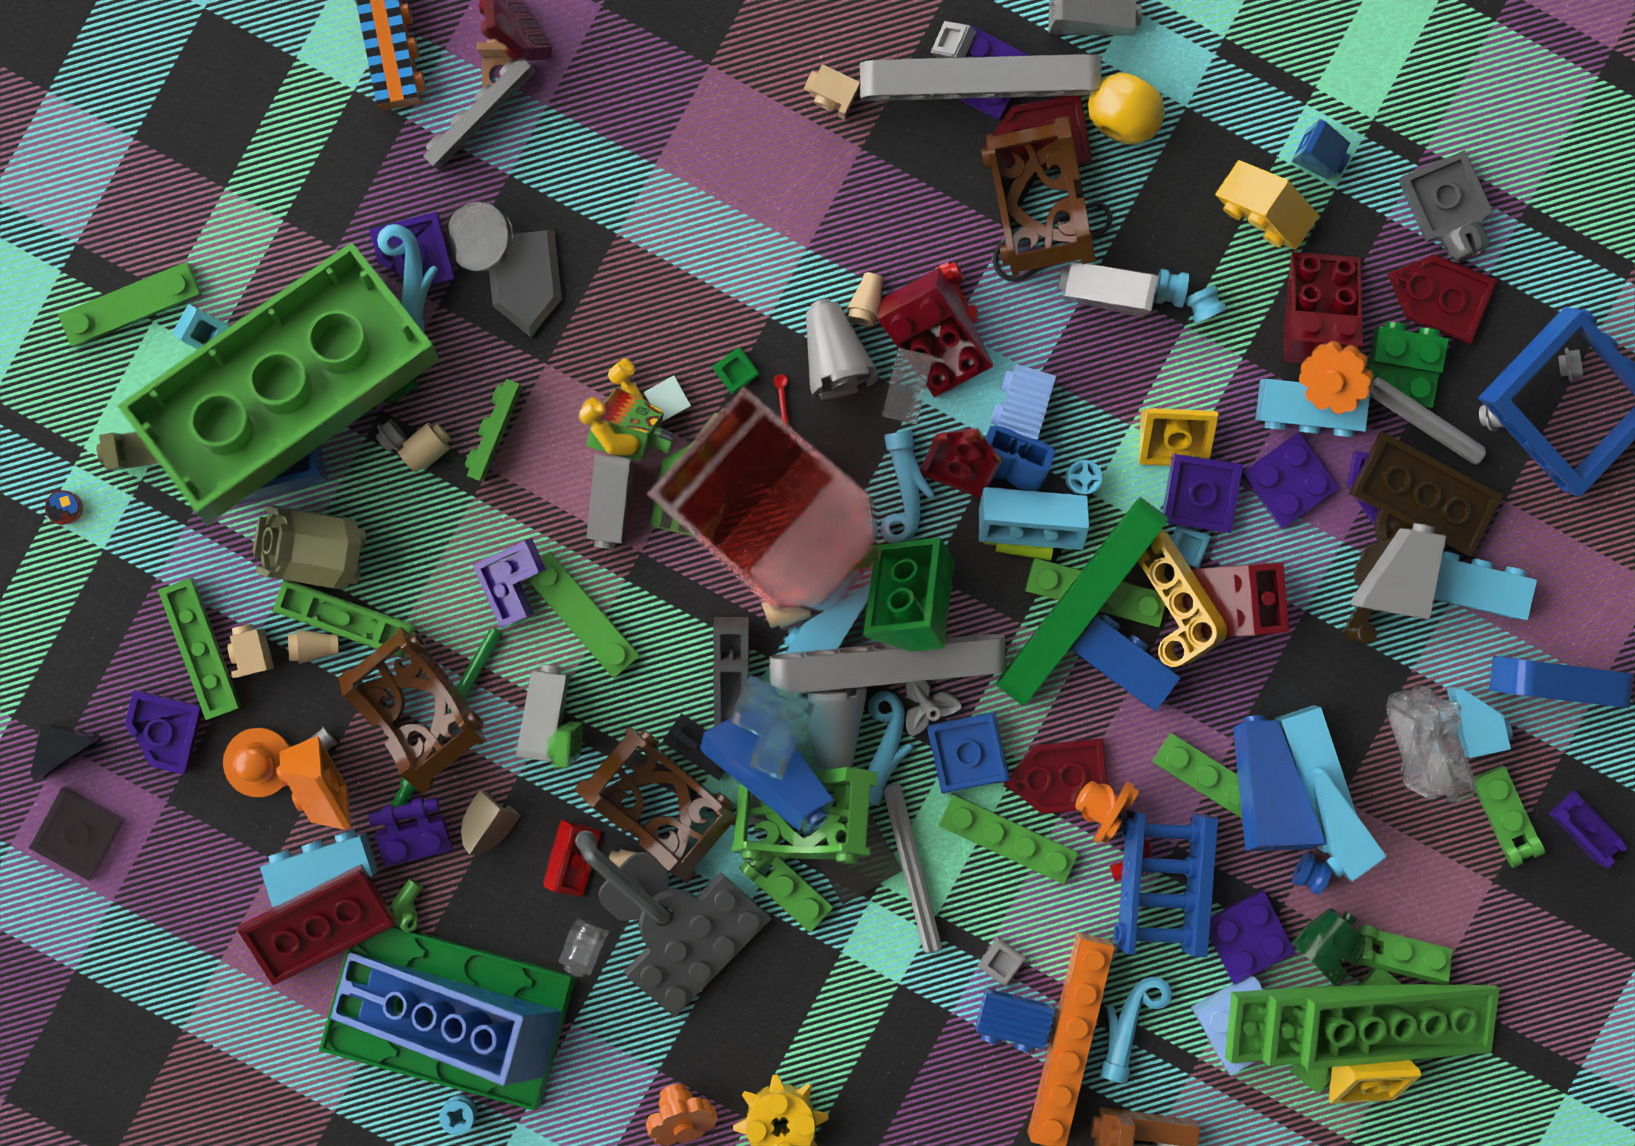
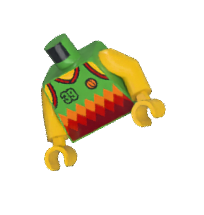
M623 358L610 368L608 373L609 379L614 384L621 385L622 389L616 387L604 404L596 397H591L582 405V410L579 414L580 420L586 425H591L586 446L634 461H642L651 447L669 454L674 445L676 434L660 429L664 415L662 409L643 399L636 383H631L629 377L635 372L634 365L629 359Z

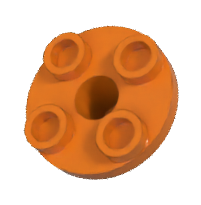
M252 728L236 735L225 750L223 768L226 778L237 791L250 797L272 795L284 787L279 780L276 770L280 766L279 751L292 746L283 736L271 729Z
M1127 780L1118 796L1114 794L1111 786L1097 784L1094 781L1087 783L1078 794L1075 804L1076 809L1082 813L1084 819L1088 822L1100 823L1092 839L1097 844L1103 842L1107 845L1122 822L1121 819L1117 818L1118 814L1124 815L1137 797L1139 791L1133 788L1135 784Z

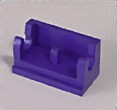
M1574 790L1549 813L1555 822L1596 864L1609 868L1615 862L1612 855L1618 850L1625 851L1627 849V845L1617 833Z

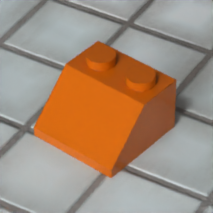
M319 736L279 751L280 766L276 768L277 775L284 787L289 785L292 790V799L299 812L304 811L311 823L343 830L350 828L348 786Z

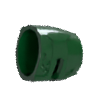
M1328 908L1308 923L1292 944L1312 961L1334 986H1339L1349 974L1342 967V963L1347 960L1355 967L1366 945V941H1364L1366 937L1354 925L1357 919L1347 911L1341 915L1334 909Z

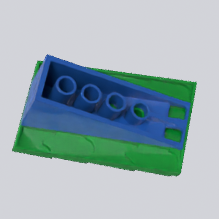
M392 926L346 950L318 1051L533 1111L539 1110L576 976L485 950H478L421 932H404L397 926Z

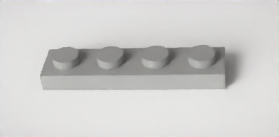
M513 59L508 61L499 71L501 77L492 86L487 84L481 88L475 96L476 102L468 110L462 109L452 118L450 122L452 127L444 135L439 133L430 140L426 146L428 151L423 157L432 166L440 170L536 71L527 61L516 62Z

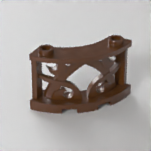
M1069 117L1057 118L1055 123L997 136H993V134L986 135L988 148L981 149L985 170L992 168L1006 242L1005 245L1000 246L1003 266L1010 265L1012 276L1017 277L1020 276L1019 272L1079 259H1081L1082 265L1096 262ZM1058 138L1043 147L1036 154L1031 146L1032 143ZM1024 145L1030 157L1028 162L1025 164L1018 154L1012 153L1016 159L1015 165L1011 168L1004 166L1000 150ZM1046 163L1049 172L1053 166H1058L1061 169L1059 178L1055 180L1050 179L1044 173L1042 166ZM1035 173H1037L1040 180L1047 187L1058 191L1068 190L1069 193L1068 198L1060 200L1052 207L1048 214L1046 225L1028 216L1017 205L1025 186ZM1002 176L1006 179L1014 180L1007 198ZM1059 212L1068 213L1070 220L1065 224L1060 223L1058 220L1059 229L1053 228L1056 215ZM1010 215L1013 217L1015 221H1017L1021 226H1023V228L1017 230L1014 233V235L1012 231ZM1039 236L1045 238L1044 249L1019 254L1018 246L1021 240L1029 239L1031 241L1030 249H1033L1039 241ZM1052 241L1069 243L1052 247Z
M400 627L396 630V634L353 670L347 669L338 677L342 696L362 714L373 728L379 724L384 730L383 733L389 738L384 744L393 757L400 776L424 794L434 786L432 779L473 745L476 743L482 745L486 741L481 730L484 727V722L476 712L470 709L447 674L426 651L427 645L417 633L409 634L403 627ZM399 649H402L410 657L411 665L406 668L403 666L401 659H396L394 669L398 676H393L385 661ZM376 668L382 675L381 678L367 682L362 681ZM422 671H424V673L429 677V679L419 677ZM401 687L416 688L434 694L435 711L431 729L421 724H407L404 726L399 724L398 720L405 707V698ZM386 689H390L394 696L395 703L391 709H388L383 704L385 697L392 698L391 693ZM448 706L451 709L452 713L447 714ZM454 722H457L462 730L457 735L453 734L451 730ZM417 731L427 739L425 741L422 737L418 738V743L414 746L411 736ZM441 735L444 737H454L445 745L440 740Z
M629 726L625 730L627 735L588 781L582 779L574 790L594 810L602 814L621 830H628L630 834L640 840L638 844L647 850L669 872L688 883L696 874L693 869L733 822L735 823L736 814L731 810L735 804L721 792H718L715 796L678 763L656 747L659 741L648 731L643 729L638 733ZM638 748L646 754L647 761L639 765L633 758L632 769L636 774L629 776L622 769V766ZM656 759L671 771H653L656 766ZM618 773L621 779L604 789L615 774ZM647 783L674 784L679 801V820L669 816H659L649 820L645 825L638 821L643 811V796L638 785ZM687 784L702 797H697L690 802ZM629 788L636 798V804L632 808H626L621 803L624 798H630V795L625 791ZM705 806L713 809L718 814V817L702 834L691 827V820L696 823L707 822V819L699 815V810ZM662 824L678 828L677 834L672 829H669L670 835L667 838L660 837L657 830ZM689 835L698 839L682 859L681 857L685 851Z

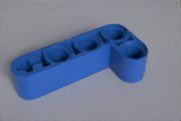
M1493 656L1489 690L1523 696L1629 708L1634 674Z

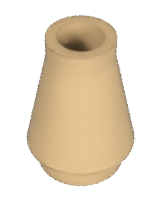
M869 272L864 273L863 279L847 307L849 312L848 320L861 326H874L875 321L878 320L882 296V285L884 282L882 276Z
M297 630V633H288L289 660L298 661L301 664L331 655H339L338 635Z

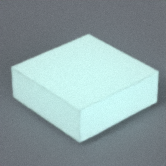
M674 375L644 392L650 404L662 409L664 413L662 422L691 407Z

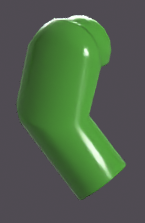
M412 878L408 879L392 902V911L396 918V925L404 932L414 931L419 923L414 901L422 891L423 886Z

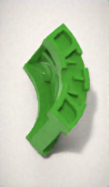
M847 766L836 769L814 770V774L827 792L834 791L832 803L837 805L836 807H830L828 813L830 817L805 839L796 833L784 818L759 798L758 801L761 807L750 809L751 792L736 780L739 787L734 843L731 845V852L741 853L742 859L748 861H763V856L794 859H836L838 863L856 864L858 858L870 856V848H865L870 787H874L877 784V772ZM766 816L769 820L761 821L754 827V830L757 832L761 830L767 831L768 836L765 840H747L750 817ZM843 817L848 818L847 827L840 823ZM847 832L846 843L840 844V834ZM782 837H783L785 840H787V841H788L790 844H792L793 846L778 845V844L780 843V841H781V839H782ZM827 839L829 845L819 846Z

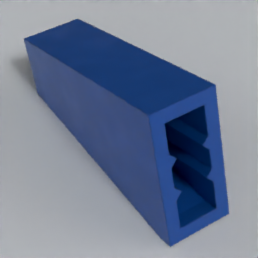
M763 701L704 732L700 746L702 752L798 831L809 825L814 828L829 817L828 813L833 802L832 797Z
M1264 715L1245 717L1244 722L1233 727L1245 851L1313 849L1323 845L1324 837L1278 720L1266 721Z

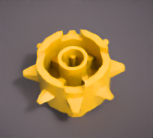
M778 1074L772 1075L770 1087L763 1088L758 1094L747 1091L743 1092L742 1096L749 1105L747 1118L734 1124L733 1128L736 1132L747 1134L751 1146H817L813 1139L815 1127L828 1120V1113L813 1109L812 1102L809 1099L812 1085L808 1083L800 1089L790 1084H785L784 1086ZM782 1117L786 1118V1127L783 1128L781 1126V1128L775 1126V1118L779 1121Z

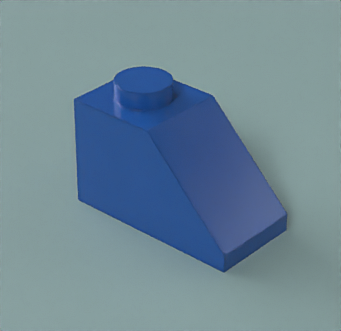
M1319 119L1306 130L1291 162L1323 178L1330 179L1336 172L1341 174L1345 169L1351 156L1346 153L1350 142L1329 123Z

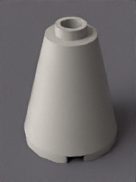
M822 299L812 303L811 309L806 312L809 380L812 397L816 399L819 393L821 400L835 399L858 392L857 385L865 381L867 387L873 385L879 377L877 369L840 305L831 302L830 299Z
M867 686L798 693L816 760L820 768L826 770L846 766L851 767L853 765L867 695Z

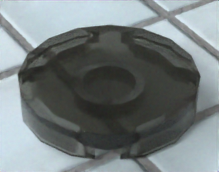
M481 201L466 203L457 209L448 222L446 232L447 248L454 261L463 268L480 272L492 270L503 263L508 256L506 253L509 250V246H512L514 238L512 224L506 213L493 204Z

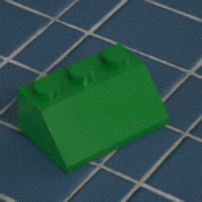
M940 537L875 545L863 633L865 637L910 652L945 648L955 560Z

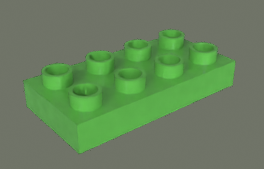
M351 242L117 406L194 511L208 526L440 361L430 340Z

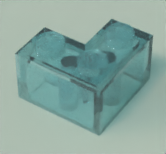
M750 676L736 703L731 723L760 735L749 766L782 780L809 724L815 704Z

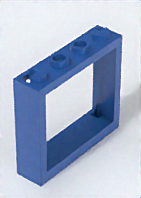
M1564 307L1478 399L1563 492L1581 497L1635 440V407L1573 470L1511 399L1576 331L1634 396L1635 363L1619 353L1616 349L1618 343L1610 335L1598 329L1595 325L1597 319L1588 310Z

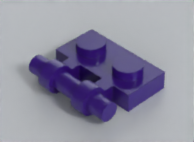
M420 797L412 799L410 804L393 807L391 804L381 807V811L368 814L371 827L382 824L386 827L376 830L375 834L385 867L452 851L453 844L444 815L429 816V813L440 811L437 797L426 800ZM415 817L417 820L401 825L398 822L399 820Z

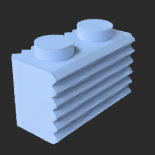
M1017 364L1013 367V371L1006 370L1000 390L1006 391L1003 405L996 403L991 423L1008 428L1019 434L1023 439L1038 440L1056 376Z

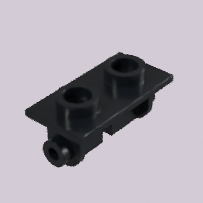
M681 713L662 742L717 780H720L726 771L707 757L700 749L703 734L707 730Z

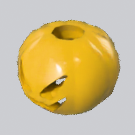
M1124 72L1103 78L1099 91L1092 90L1088 100L1089 117L1097 129L1110 139L1122 144L1137 145L1152 139L1160 130L1165 114L1163 98L1159 91L1137 76Z

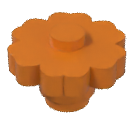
M1332 341L1327 345L1317 346L1313 351L1312 357L1306 358L1301 365L1299 381L1302 385L1308 387L1305 393L1306 399L1312 402L1319 410H1324L1330 406L1331 410L1336 414L1355 410L1360 403V399H1365L1372 389L1371 383L1373 382L1374 375L1370 370L1365 369L1368 358L1360 353L1355 346H1347L1342 349L1341 345L1336 341Z
M674 1084L660 1092L659 1112L648 1117L646 1128L649 1138H653L654 1144L669 1146L676 1142L687 1143L702 1137L704 1131L715 1127L718 1118L714 1106L710 1105L709 1099L693 1098L692 1093L687 1090L684 1084Z

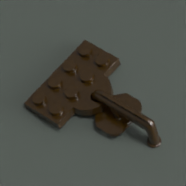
M1379 432L1348 495L1378 510L1374 522L1375 537L1378 542L1367 546L1363 550L1354 569L1356 584L1359 587L1361 586L1398 530H1412L1413 523L1435 527L1434 534L1446 536L1445 546L1466 557H1472L1503 495L1387 433ZM1355 606L1343 630V635L1347 640L1364 644L1375 642L1377 631L1374 626L1367 623L1374 609Z

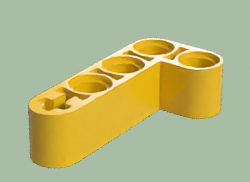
M1162 529L1154 539L1155 542L1151 545L1152 549L1149 550L1147 548L1138 562L1180 626L1178 630L1164 638L1159 645V656L1162 662L1170 667H1178L1194 662L1221 644L1226 638L1227 626L1169 534ZM1167 564H1170L1175 571L1174 579L1171 582L1164 575V569ZM1186 593L1190 594L1194 601L1193 608L1190 611L1183 605V597ZM1205 622L1213 630L1210 640H1206L1201 633L1202 625ZM1177 641L1184 647L1182 659L1178 658L1174 653V645Z

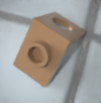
M487 39V42L477 43V51L482 57V88L487 84L493 85L490 80V72L494 67L504 66L512 59L505 53L507 47L495 39L491 41Z

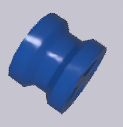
M1306 852L1294 870L1292 884L1297 886L1305 885L1310 888L1312 893L1320 895L1326 888L1333 870L1327 861L1319 862L1315 860L1314 855Z

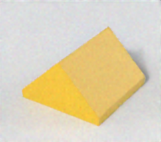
M1156 408L1142 410L1139 464L1170 466L1172 453L1210 459L1218 411Z
M1410 1060L1332 1067L1329 1091L1330 1104L1393 1101L1421 1077L1420 1069Z

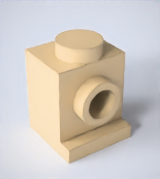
M822 64L818 73L815 71L811 72L804 90L810 92V96L815 98L813 102L828 111H832L834 107L839 109L838 117L845 120L859 91L860 82Z
M253 624L232 628L233 635L230 636L231 643L228 644V654L231 662L237 664L238 670L231 671L233 678L274 669L264 628L254 630Z

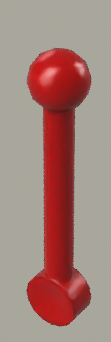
M779 374L774 378V385L778 388L783 428L781 443L784 446H791L794 442V437L790 434L785 394L787 378L783 374Z

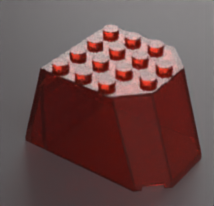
M745 387L738 392L648 492L651 498L770 607L782 614L832 610L878 558L877 509L872 499Z

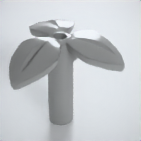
M927 681L907 682L906 694L908 698L919 702L920 705L909 709L907 712L906 728L909 735L915 736L923 732L929 725L930 720L936 721L940 716H949L961 709L962 704L955 696L947 692H939L931 699L928 698L930 684Z

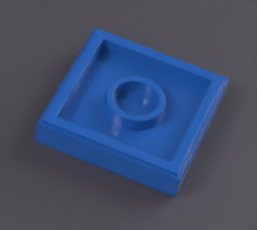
M995 711L927 726L942 794L1010 780Z

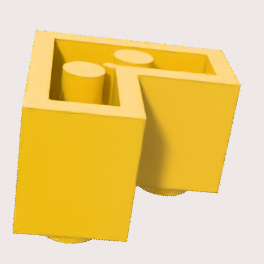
M1240 160L1235 164L1215 194L1225 205L1223 207L1224 212L1236 220H1240L1242 217L1247 218L1250 224L1265 232L1263 238L1278 248L1285 245L1297 250L1320 216L1289 180Z

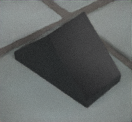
M52 724L41 726L30 773L32 779L35 781L50 775L102 741L99 734Z

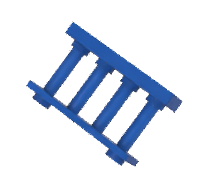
M1127 810V819H1124L1122 823V837L1125 840L1119 922L1114 927V941L1117 944V949L1127 954H1135L1136 941L1180 943L1183 952L1194 957H1208L1218 818L1206 814H1192V822L1189 825L1145 823L1146 814ZM1144 837L1188 839L1190 843L1189 857L1186 860L1143 858ZM1141 872L1185 874L1187 877L1186 891L1183 895L1140 893ZM1139 907L1182 908L1185 912L1184 926H1181L1180 929L1137 927Z

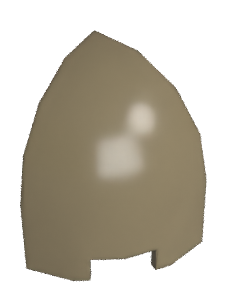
M479 790L469 805L462 820L461 837L463 846L469 855H480L493 849L509 834L521 816L509 805L506 808L500 807L493 800V795Z

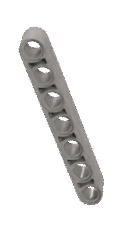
M1094 54L869 60L860 63V99L865 101L1091 95L1092 90L1099 91L1102 84L1101 56Z
M1000 634L946 638L944 649L910 652L888 644L770 656L771 691L774 694H794L997 674L1006 671L1005 636Z

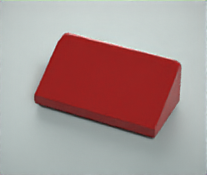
M561 820L545 875L544 887L552 892L583 897L592 866L586 862L580 849L577 847L576 837L581 831H591L596 836L597 847L601 830Z

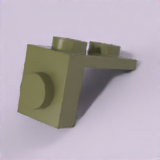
M111 432L99 435L100 443L97 444L96 448L99 462L104 464L106 470L118 471L159 463L137 432L125 434Z

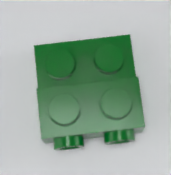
M1387 321L1385 327L1375 328L1367 369L1373 373L1374 379L1381 378L1423 407L1433 408L1439 374L1443 373L1449 339L1440 337L1441 331L1432 328H1420L1419 333L1406 331V324Z

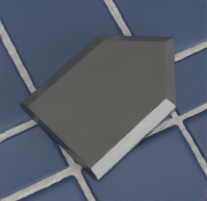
M545 230L486 237L493 307L532 338L540 328V325L562 301L555 231Z

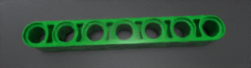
M1139 497L1008 665L995 686L1024 706L1160 533L1169 517L1145 499Z

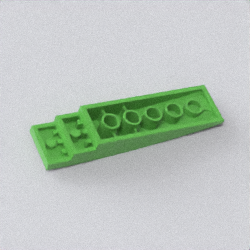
M1405 984L1300 987L1231 992L1225 1058L1230 1063L1264 1061L1268 1066L1302 1064L1307 1069L1491 1053L1500 988L1496 985Z

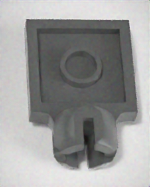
M1465 150L1400 177L1398 181L1426 243L1432 240L1442 242L1452 262L1466 260L1465 257L1469 255L1470 257L1476 256L1490 246V241L1482 224L1483 219L1491 216L1493 211Z

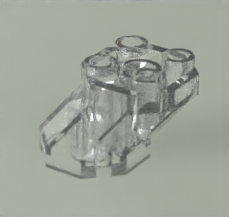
M1420 685L1413 686L1412 690L1405 689L1389 695L1386 711L1403 759L1400 773L1401 776L1404 775V786L1428 799L1437 800L1438 794L1448 795L1446 802L1458 803L1473 797L1476 783L1458 733L1462 720L1460 717V704L1444 700L1433 694V690Z

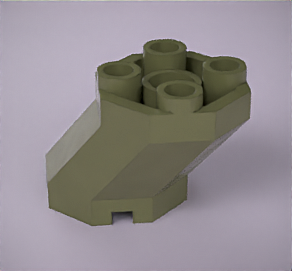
M266 506L264 511L269 512L268 517L259 518L253 546L254 558H261L262 566L256 565L258 574L268 578H278L345 590L350 583L356 584L361 573L358 562L360 550L365 545L366 534L364 529L358 528L356 520L282 506Z

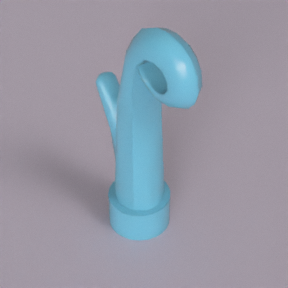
M388 225L378 235V246L387 255L396 256L405 253L401 305L424 333V304L431 282L437 273V267H430L427 273L422 276L420 248L415 236L410 230L401 225ZM396 236L400 237L403 242L394 247L389 245L388 239Z
M912 430L884 435L887 451L890 450L905 511V515L891 514L883 519L881 533L883 538L889 543L907 542L915 535L920 520L919 489L928 498H933L934 492L927 484L917 464L912 447L914 446ZM893 522H900L905 528L902 533L894 534L890 528Z
M890 691L875 693L868 704L869 714L874 719L881 722H889L883 739L868 768L869 771L877 772V784L874 787H870L869 803L877 806L880 805L884 794L883 789L889 777L902 759L914 748L913 744L908 743L898 750L904 727L905 712L900 699ZM887 701L892 711L882 714L878 709L879 703Z
M1149 977L1138 982L1129 993L1119 1020L1112 1005L1107 1006L1109 1047L1107 1058L1104 1060L1100 1073L1101 1077L1127 1084L1131 1070L1129 1061L1141 1003L1143 1002L1152 1009H1161L1167 1006L1171 1000L1172 992L1165 980L1159 977ZM1152 987L1158 988L1162 993L1161 998L1154 1001L1148 996L1147 991Z

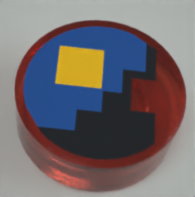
M58 490L47 498L45 512L52 522L59 525H69L75 523L81 517L83 503L76 493Z

